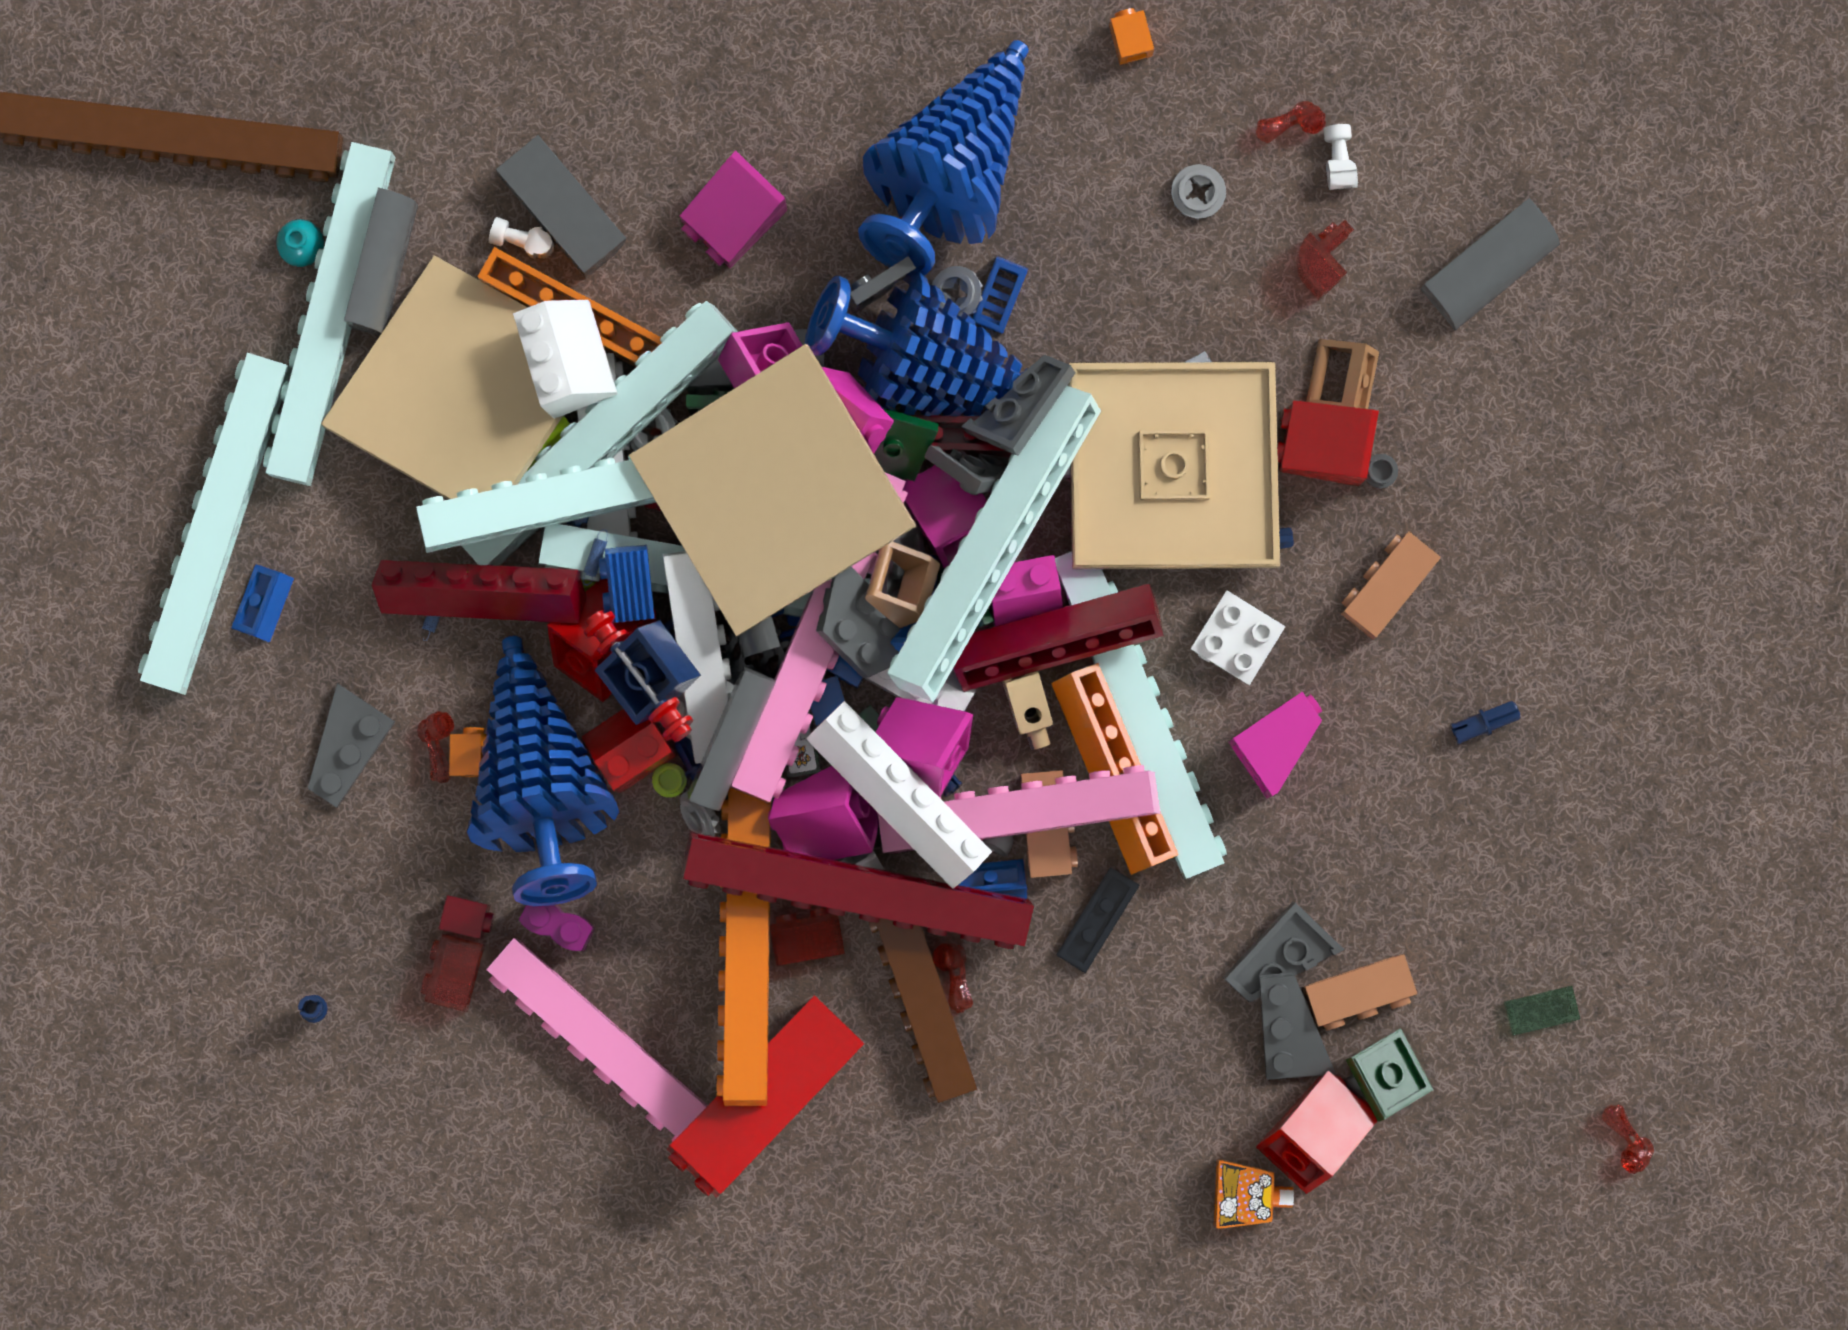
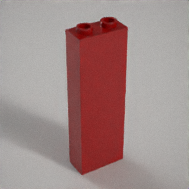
M814 995L768 1043L767 1106H725L723 1096H717L668 1146L666 1150L671 1153L668 1159L680 1171L684 1172L687 1169L696 1178L693 1183L703 1194L709 1197L712 1193L717 1198L865 1043Z

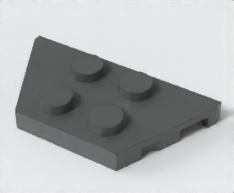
M850 567L832 578L830 588H826L823 598L824 609L819 616L816 632L862 678H869L890 668L893 657L899 654V651L890 642L901 628L866 601L865 596L869 584Z

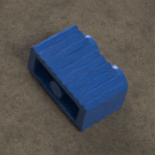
M647 544L606 548L605 558L599 559L601 579H608L609 592L603 593L604 613L613 612L615 615L613 623L653 619L654 604Z

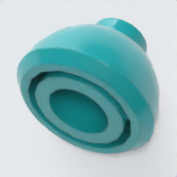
M295 219L287 222L279 230L276 246L279 255L286 263L296 267H304L314 263L318 250L324 249V237L321 230L314 223L304 219Z

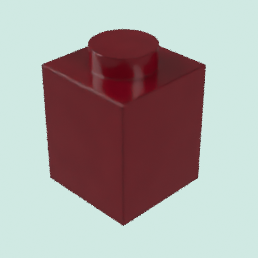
M447 895L439 929L483 939L484 932L489 934L491 932L495 913L489 912L491 905Z

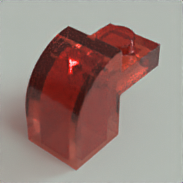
M1346 220L1338 226L1332 222L1318 235L1321 238L1320 242L1310 232L1298 250L1296 257L1298 275L1303 284L1318 300L1336 286L1347 274L1346 270L1330 254L1351 236L1354 231Z

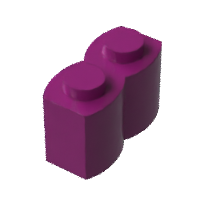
M526 905L519 918L521 924L529 931L539 935L551 936L558 945L572 951H585L595 931L594 926L588 920L576 914L564 913L557 905Z

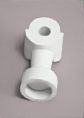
M1335 124L1323 128L1325 141L1332 143V160H1327L1326 163L1329 190L1357 188V167L1354 162L1349 160L1346 141L1352 137L1351 125Z
M498 217L494 219L488 242L490 244L502 246L505 241L524 248L529 257L534 260L536 257L547 258L553 253V240L547 232L543 231L542 227H534L527 232L509 228V221Z

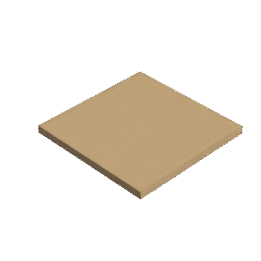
M434 255L321 425L449 500L457 498L458 492L467 489H477L478 493L492 490L491 486L493 484L504 481H512V485H517L563 416L554 419L540 406L513 315V313L528 307Z
M808 344L798 348L629 455L736 636H740L916 527L915 522Z
M1275 362L1069 363L1076 372L1070 380L1069 386L1090 393L1101 410L1070 464L1072 569L1280 567Z

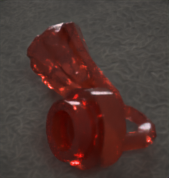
M1302 101L1297 103L1290 112L1272 118L1260 119L1257 122L1255 132L1257 138L1265 143L1271 142L1296 124L1306 133L1317 134L1325 127L1326 116L1319 106L1309 101ZM1294 115L1297 119L1290 122L1289 117Z
M437 711L428 715L427 719L419 723L417 733L421 741L427 743L430 760V778L441 784L447 783L452 776H449V761L440 746L439 740L451 734L454 730V722L448 713ZM425 727H427V729L425 730V735H424V734H423V729H424ZM431 741H435L436 747H432Z
M943 943L934 950L933 962L942 971H949V1006L957 1013H964L973 1005L972 996L966 982V951L961 945ZM960 968V975L955 976V970Z
M1621 1104L1607 1106L1601 1119L1629 1144L1621 1153L1622 1158L1620 1162L1622 1167L1633 1174L1644 1171L1650 1164V1159L1654 1154L1653 1144L1648 1138L1639 1137ZM1630 1136H1633L1636 1139L1634 1143L1629 1138Z

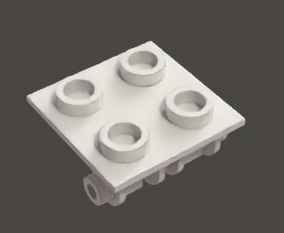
M1226 590L1191 647V650L1198 653V656L1203 660L1211 661L1250 685L1285 626Z

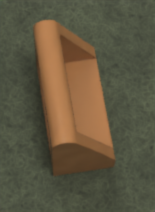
M1319 339L1306 402L1368 409L1379 351L1364 343ZM1330 350L1351 353L1342 402L1320 400Z
M892 541L879 549L865 599L899 628L916 623L924 611L926 600L932 595L940 563L930 555ZM891 560L905 571L897 598L881 592Z

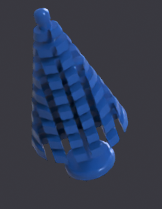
M1019 40L1012 41L1006 50V54L1004 52L994 54L989 58L988 64L977 67L961 83H958L952 89L951 87L947 89L941 96V100L940 96L935 98L911 119L900 124L898 129L888 133V138L881 139L869 147L864 154V175L874 193L887 207H889L893 197L899 217L902 216L899 219L885 214L870 215L858 228L859 239L865 249L888 268L909 256L916 267L913 271H919L926 275L935 264V251L929 240L919 231L922 224L927 233L941 239L944 232L946 241L961 244L965 233L968 243L975 244L982 243L986 231L988 238L995 232L997 214L999 213L1001 203L1000 185H1004L1008 156L1011 149V138L1015 128V118L1013 115L1017 116L1018 99H1020L1021 82L1025 74V67L1022 62L1029 50L1025 43Z
M913 271V273L906 275L903 279L909 284L907 292L895 286L887 301L897 309L896 315L894 316L892 313L882 309L875 324L847 313L851 287L846 278L834 276L828 282L810 318L805 336V344L809 345L815 356H820L830 348L838 332L867 343L866 348L877 359L874 363L862 357L858 375L867 383L865 390L881 408L898 412L895 407L897 403H900L902 405L899 411L906 415H914L916 409H918L925 416L939 415L941 412L944 416H960L962 413L964 416H981L983 407L994 398L998 400L1013 388V381L1024 373H1019L1022 368L1020 360L1011 354L1008 358L1006 348L998 341H992L990 334L984 328L977 327L975 325L976 322L967 313L963 312L962 316H959V306L949 298L946 301L943 292L935 285H929L927 278L919 271ZM941 302L945 303L944 308L939 306ZM1005 357L1008 358L1006 364L1003 363Z
M508 636L502 640L503 653L506 656L498 662L496 673L500 678L494 682L493 695L495 696V701L490 703L489 714L495 720L491 721L488 718L485 730L487 736L482 746L484 757L479 763V786L476 788L475 797L482 805H478L474 800L472 801L470 811L472 815L468 822L467 834L472 843L484 849L503 852L501 843L498 840L501 838L515 852L535 851L533 840L525 833L529 832L536 839L541 867L530 870L517 878L512 886L515 901L529 906H550L567 903L592 892L597 886L595 873L591 868L583 864L561 863L558 846L563 845L560 834L569 843L586 839L583 828L574 819L578 818L595 835L607 828L605 817L600 810H604L615 821L619 814V809L613 795L608 792L602 776L595 773L598 769L592 759L586 755L588 752L577 738L572 725L568 723L563 709L555 704L557 700L551 689L544 687L547 686L546 680L542 673L536 670L537 665L532 656L522 653L524 650L522 639L518 636Z

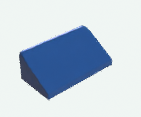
M255 564L231 628L270 642L294 578Z
M1023 859L981 863L971 875L959 884L960 886L1027 899Z

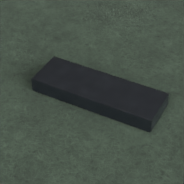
M1110 867L1056 956L1086 974L1140 885Z

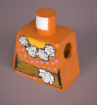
M1216 1160L1215 1228L1269 1223L1273 1219V1207L1293 1208L1294 1188L1274 1186V1172L1229 1161Z

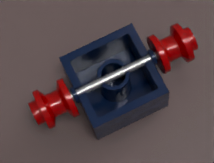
M600 610L594 613L585 622L587 627L584 630V634L587 637L595 636L598 639L600 645L597 651L600 655L612 652L595 669L596 673L635 725L648 720L651 723L660 722L665 728L662 735L665 741L673 739L675 742H678L692 731L690 725L693 722V718L690 715L682 717L677 710L680 703L678 697L701 676L699 671L660 620L637 628L628 637L629 633L626 629L617 631L612 624L615 619L612 611L604 613Z

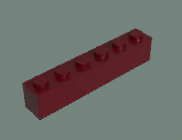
M381 560L371 585L380 612L384 614L578 624L587 599L581 576L577 569Z
M1145 584L973 633L954 666V671L963 692L1164 636L1158 605L1150 584Z

